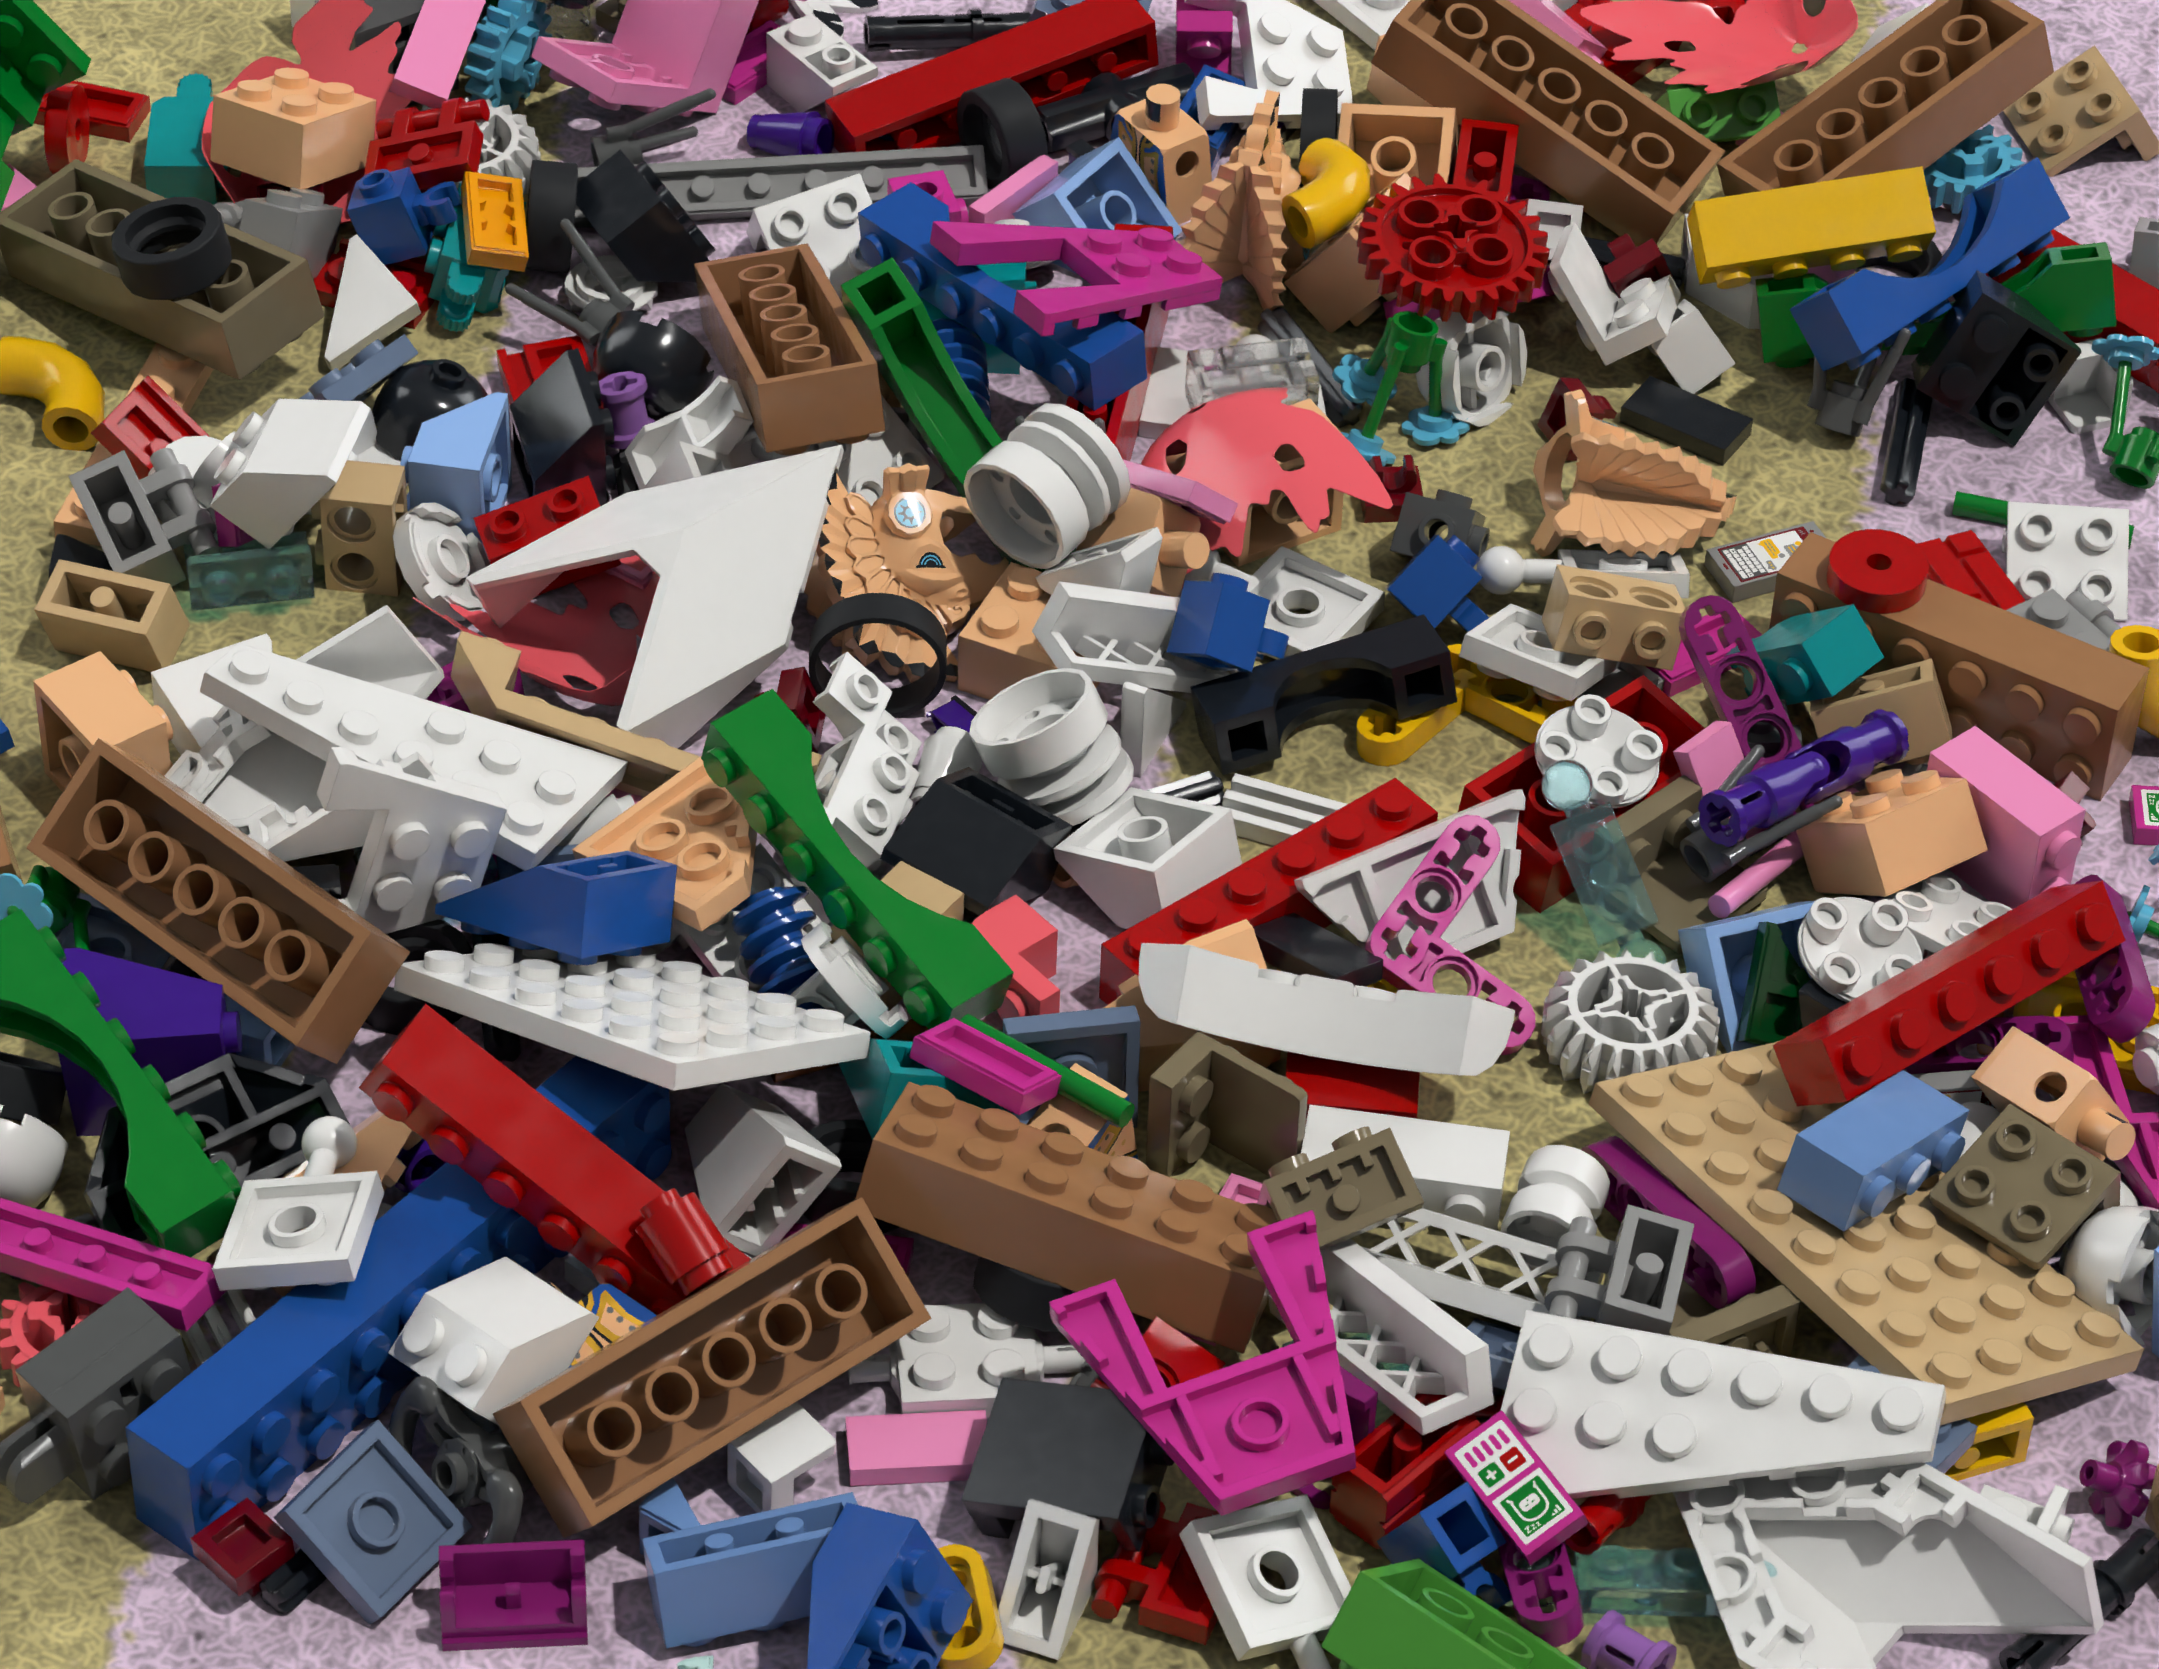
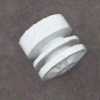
M1045 403L1027 416L1022 424L1015 427L1009 433L1007 441H1003L993 447L967 471L963 484L967 504L978 525L992 542L1011 558L1031 568L1050 569L1067 557L1085 540L1088 531L1100 526L1109 514L1116 511L1126 502L1131 488L1128 469L1117 447L1103 430L1081 412L1066 405Z
M1061 668L1047 670L1024 678L1000 691L981 707L971 721L969 735L988 771L994 777H998L997 783L1072 826L1080 824L1104 811L1123 795L1133 780L1134 765L1127 752L1121 747L1122 741L1118 733L1111 725L1106 724L1108 712L1091 678L1083 670Z

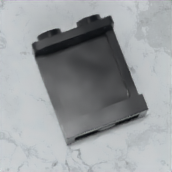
M1002 1378L961 1501L983 1535L1009 1539L1015 1520L1023 1521L1027 1502L1029 1499H1034L1099 1519V1530L1113 1532L1124 1550L1139 1552L1147 1529L1152 1528L1158 1520L1161 1505L1159 1491L1167 1466H1172L1175 1462L1111 1389Z

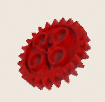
M1436 173L1434 174L1432 185H1425L1422 180L1413 176L1411 177L1409 190L1393 183L1391 184L1389 197L1377 193L1373 207H1366L1364 209L1356 247H1359L1358 263L1366 265V280H1379L1378 293L1380 295L1396 291L1398 293L1397 307L1400 308L1410 302H1415L1418 304V316L1423 317L1432 308L1439 310L1442 322H1447L1452 312H1460L1466 323H1472L1473 315L1476 311H1481L1488 319L1495 320L1498 306L1510 313L1516 312L1518 300L1531 301L1533 289L1541 288L1543 276L1546 273L1550 251L1549 248H1546L1548 233L1539 230L1541 220L1539 216H1525L1527 209L1525 201L1512 204L1507 203L1509 190L1503 189L1495 194L1488 193V181L1486 180L1480 181L1474 188L1466 185L1464 175L1460 174L1455 179L1454 184H1446L1443 177Z

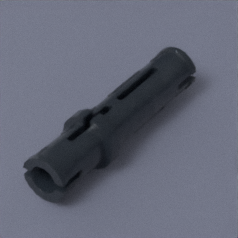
M968 9L967 14L865 16V23L863 25L864 46L866 52L941 48L960 49L1028 23L1030 13L1026 11L993 14L982 13L981 9Z
M2146 1528L2137 1529L2130 1536V1539L2106 1561L2095 1560L2093 1562L2103 1620L2110 1614H2122L2132 1605L2135 1599L2134 1592L2159 1571V1541L2147 1552L2143 1548L2156 1535L2153 1531ZM2023 1634L2011 1646H2007L2000 1652V1665L2002 1669H2018L2024 1663L2026 1669H2050L2088 1634Z

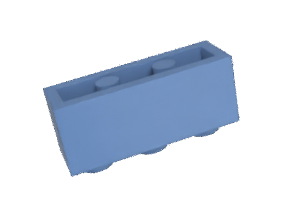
M1902 1070L1796 1134L1777 1190L1840 1230L1846 1231L1868 1216L1877 1217L1886 1208L1888 1203L1902 1194H1913L1924 1180L1938 1171L1943 1173L1949 1171L1963 1152L1965 1138L1961 1136V1132L1970 1110L1905 1070Z
M853 1492L642 1538L652 1608L666 1649L680 1645L688 1647L702 1646L712 1642L716 1637L751 1629L758 1631L773 1630L781 1627L787 1621L809 1617L813 1561L846 1503L858 1505Z

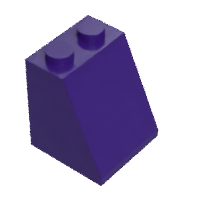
M81 948L64 949L66 961L63 962L65 968L71 976L81 971L87 977L101 1003V1006L97 1008L98 1012L106 1022L114 1017L120 1021L130 1036L136 1053L131 1056L141 1069L151 1064L157 1070L164 1083L228 1053L236 1055V1052H241L242 1029L240 1015L238 1011H227L223 985ZM58 1052L76 1135L100 1136L107 1111L117 1105L110 1094L89 1072Z

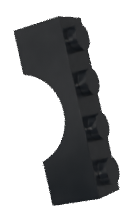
M1424 614L1255 666L1252 672H1236L1190 687L1199 737L1222 775L1281 758L1283 745L1288 736L1304 722L1325 713L1345 709L1369 708L1390 715L1397 720H1402L1457 702L1450 650Z

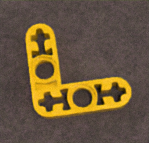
M1462 644L1448 645L1457 702L1402 720H1397L1390 715L1368 708L1357 719L1356 749L1360 757L1376 766L1388 767L1400 764L1464 711L1532 744L1535 742L1538 731L1544 721L1555 712L1569 706H1574L1578 698L1576 697L1572 701H1552L1537 695L1533 691V686L1514 678L1498 679L1485 675L1478 670L1476 663L1459 657ZM1511 694L1521 696L1524 700L1514 703L1502 702L1495 697ZM1539 700H1542V707L1537 705Z

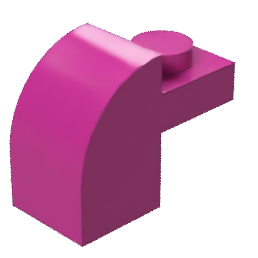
M1176 0V64L1185 62L1194 72V77H1197L1204 64L1231 75L1233 11H1214L1185 3V0Z

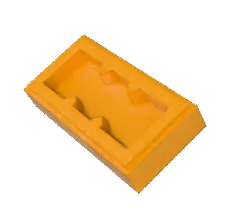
M465 171L461 183L467 264L525 272L529 252L522 179Z

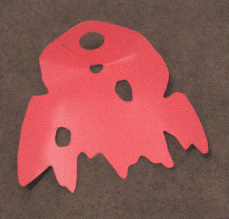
M320 0L293 27L292 43L300 55V64H294L277 57H261L249 64L220 93L237 88V84L240 81L261 80L273 76L275 70L280 68L302 69L309 73V78L323 83H345L354 88V93L375 99L374 140L379 139L376 132L377 120L394 117L397 110L405 109L412 101L389 91L395 74L388 73V69L397 54L396 40L401 34V24L398 21L393 23L378 36L350 51L356 30L369 17L373 8L367 5L364 0ZM212 101L207 109L203 125L201 143L203 155L214 175L234 203L244 201L245 199L257 198V186L275 182L264 181L260 177L242 171L240 177H235L228 173L221 164L210 161ZM365 168L323 183L324 204L343 208L340 224L352 222L347 213V208L356 181L364 176ZM432 187L420 189V191L424 193Z
M1665 0L1614 1L1588 6L1580 10V15L1585 19L1632 40L1629 43L1615 47L1613 49L1615 55L1611 60L1672 59L1674 62L1670 63V66L1682 68L1685 71L1665 81L1664 84L1708 85L1704 89V91H1707L1706 94L1735 88L1742 89L1813 69L1830 58L1853 36L1858 28V14L1851 0H1826L1821 13L1813 17L1805 12L1803 0H1748L1746 4L1737 9L1731 24H1726L1709 5L1699 2ZM1669 41L1690 42L1695 46L1696 50L1675 52L1668 49L1664 43ZM1796 43H1799V45L1804 44L1808 48L1800 54L1792 52V48Z
M1287 387L1259 388L1237 392L1191 408L1189 412L1161 433L1149 447L1140 464L1172 474L1167 465L1166 457L1186 453L1185 465L1176 474L1177 476L1197 481L1237 502L1238 505L1230 523L1225 522V524L1197 516L1201 524L1199 532L1207 538L1210 550L1214 551L1224 547L1236 557H1240L1243 551L1244 533L1250 504L1268 505L1273 490H1279L1286 494L1307 528L1314 533H1317L1319 530L1320 520L1326 519L1329 516L1327 495L1329 488L1383 509H1390L1393 503L1375 471L1355 446L1331 423L1312 410L1281 403L1282 400L1288 397L1286 393L1288 391ZM1286 444L1293 446L1303 457L1304 467L1293 471L1283 470L1274 457L1277 449L1281 445ZM1187 569L1186 574L1190 573L1193 569Z
M637 555L620 559L621 563L639 571H642L647 566ZM603 571L573 582L588 602L585 609L568 604L563 615H560L529 602L501 628L491 620L488 613L480 610L468 611L455 604H450L449 606L487 637L496 639L508 647L520 650L521 656L518 667L523 674L534 681L563 695L582 701L607 706H621L637 656L636 634L641 638L643 636L660 577L653 571L652 579L643 590L615 575H610ZM413 597L414 600H416L423 606L427 607L428 609L442 617L444 620L452 624L460 631L462 630L480 637H484L469 630L468 628L458 623L451 617L439 614L435 610L431 609L430 607H428L427 605ZM619 603L628 604L637 616L639 624L634 629L619 627L610 616V609ZM563 676L578 677L596 686L597 689L591 691L574 689Z

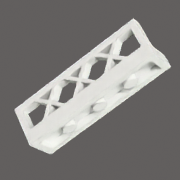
M1059 581L1032 629V632L1057 669L1073 668L1083 670L1095 682L1120 685L1130 682L1146 688L1191 693V686L1230 675L1226 671L1211 670L1167 653L1180 601L1179 597ZM1073 650L1076 651L1077 653L1081 654V655L1084 656V657L1076 656L1075 653L1073 652Z
M1424 1208L1402 1216L1418 1223L1403 1231L1397 1219L1390 1221L1387 1224L1394 1235L1393 1237L1371 1249L1362 1247L1430 1300L1519 1327L1522 1326L1525 1310L1546 1314L1549 1312L1544 1305L1545 1293L1537 1278L1558 1267L1555 1260L1557 1248ZM1430 1226L1444 1229L1458 1254L1457 1257L1435 1269L1420 1264L1407 1240ZM1459 1234L1483 1242L1467 1251ZM1398 1244L1406 1260L1384 1254L1383 1252ZM1496 1245L1510 1249L1523 1273V1276L1501 1288L1486 1285L1472 1258ZM1524 1254L1549 1262L1532 1270ZM1463 1264L1471 1280L1447 1272ZM1592 1270L1586 1274L1585 1280L1601 1284L1604 1273ZM1528 1283L1536 1299L1513 1293V1291ZM1581 1315L1576 1319L1590 1321L1591 1317Z
M1351 1238L1320 1251L1326 1277L1328 1301L1333 1305L1330 1313L1331 1318H1333L1339 1365L1377 1391V1399L1422 1435L1494 1404L1489 1345ZM1268 1295L1270 1313L1284 1323L1271 1295ZM1339 1332L1368 1333L1371 1335L1370 1340L1340 1339L1338 1334ZM1377 1362L1407 1364L1410 1368L1409 1371L1379 1370L1376 1368ZM1416 1393L1447 1396L1427 1406H1424L1415 1399Z

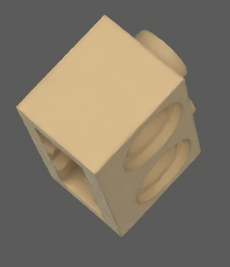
M347 460L337 483L311 508L312 518L321 520V529L318 531L315 544L316 565L324 566L326 589L399 596L404 576L395 556L393 534L396 521L408 511L405 466Z
M1557 564L1543 612L1542 623L1555 651L1672 671L1681 643L1679 621L1685 606L1676 586L1673 584Z

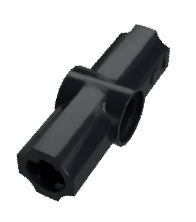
M1185 62L1126 80H1122L1118 74L1112 72L1101 73L1093 77L1085 85L1081 94L1036 107L1045 131L1048 154L1066 149L1067 145L1080 139L1089 142L1106 136L1110 140L1115 114L1126 106L1146 99V91L1153 85L1169 84L1176 87L1180 91L1181 104L1195 80L1194 72Z

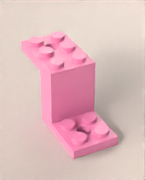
M627 0L611 44L538 36L531 57L551 69L549 76L552 79L571 87H583L590 92L588 99L591 102L606 109L619 111L623 104L645 113H651L658 108H663L711 88L716 92L714 99L679 115L691 117L693 111L717 113L759 0Z

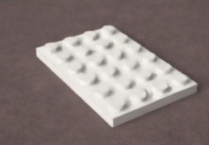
M484 943L475 945L474 953L462 955L457 952L444 950L428 951L425 953L424 960L403 963L395 975V991L673 1091L868 1058L871 1032L844 1023V1015L842 1013L827 1009L805 1010L796 1006V998L781 993L758 994L748 990L749 983L743 979L734 977L712 978L703 975L702 966L686 961L665 962L656 959V951L648 947H643L642 954L639 956L626 957L604 954L598 956L596 964L574 965L559 961L557 959L558 952L547 948L527 950L501 944Z

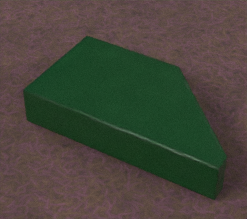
M1759 922L1736 1039L1739 1042L1761 1046L1783 1040L1802 1029L1799 990L1810 978L1805 969L1800 968L1781 938L1783 934L1776 923Z

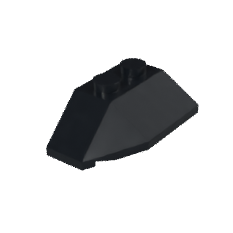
M231 1053L165 1083L171 1096V1100L167 1104L177 1116L186 1111L193 1118L207 1144V1147L202 1149L212 1163L220 1159L224 1160L238 1180L241 1189L244 1181L282 1178L305 1162L306 1158L302 1151V1137L306 1128L314 1120L325 1116H334L345 1120L349 1124L326 1078L307 1073L302 1075L277 1065ZM115 1106L106 1113L85 1187L84 1197L102 1230L153 1245L135 1221L124 1186L129 1159L128 1124L118 1106Z

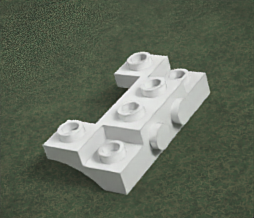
M718 375L709 388L688 406L662 420L644 425L624 451L639 490L733 469L728 454L745 437L748 428L753 423V418L737 381Z
M845 652L832 661L829 667L833 671L825 691L817 695L813 701L833 722L843 737L842 741L825 751L814 777L819 798L831 825L850 852L870 872H873L884 863L880 859L883 848L892 838L896 826L903 821L913 806V801L909 797L920 772L912 764L922 742L885 710L893 691L850 653ZM760 834L774 848V850L779 854L780 858L783 861L782 854L771 843V841L766 837V835ZM790 874L794 886L807 887L809 894L804 899L819 919L827 924L831 921L827 917L819 898L805 882L796 880Z

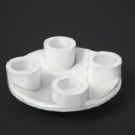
M1583 695L1575 701L1574 706H1569L1555 712L1544 721L1536 736L1535 758L1545 779L1561 794L1583 805L1608 809L1631 805L1644 798L1651 791L1659 775L1660 757L1663 752V744L1660 738L1655 733L1645 730L1631 717L1612 709L1609 703L1598 695Z
M1856 897L1819 898L1812 904L1798 929V952L1807 972L1825 991L1847 1003L1923 960L1920 946L1914 934L1907 926L1909 916L1906 910L1893 900L1882 899L1874 903Z

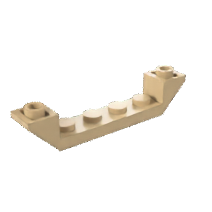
M461 630L457 639L451 679L472 714L626 760L628 763L623 780L615 788L630 794L640 795L642 798L700 757L671 747L660 739L645 738L611 726L599 718L585 717L550 705L539 697L524 696L513 692L521 651L508 647L496 639L480 637ZM812 752V767L815 775L822 755Z

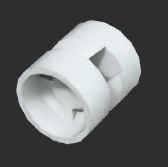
M1547 1145L1535 1150L1526 1161L1519 1179L1518 1191L1511 1199L1501 1224L1500 1232L1557 1248L1561 1236L1569 1231L1572 1219L1584 1216L1595 1222L1601 1215L1610 1186V1180L1605 1168L1594 1157L1577 1148L1565 1145ZM1505 1248V1250L1514 1258L1510 1249ZM1524 1254L1530 1267L1534 1269L1549 1262ZM1559 1266L1549 1271V1273L1558 1274Z

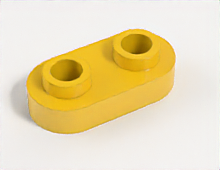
M961 1544L943 1546L938 1548V1550L973 1601L967 1610L963 1626L954 1634L941 1656L938 1666L941 1669H988L999 1658L1004 1646V1635L991 1576L982 1557L973 1548Z

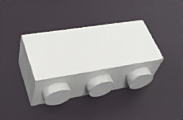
M1309 1105L1305 1138L1303 1139L1301 1153L1307 1154L1309 1161L1333 1152L1334 1149L1331 1143L1353 1130L1368 1126L1373 1135L1390 1127L1424 1200L1422 1208L1497 1230L1510 1131ZM1404 1217L1397 1218L1398 1223H1418Z

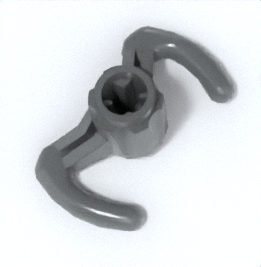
M426 1376L416 1377L401 1393L391 1415L388 1431L412 1457L413 1437L421 1414L425 1427L439 1447L432 1463V1481L456 1508L484 1504L491 1505L493 1521L482 1544L513 1543L521 1520L523 1492L532 1488L533 1484L502 1430L486 1432L474 1423L443 1390L438 1388L433 1380Z

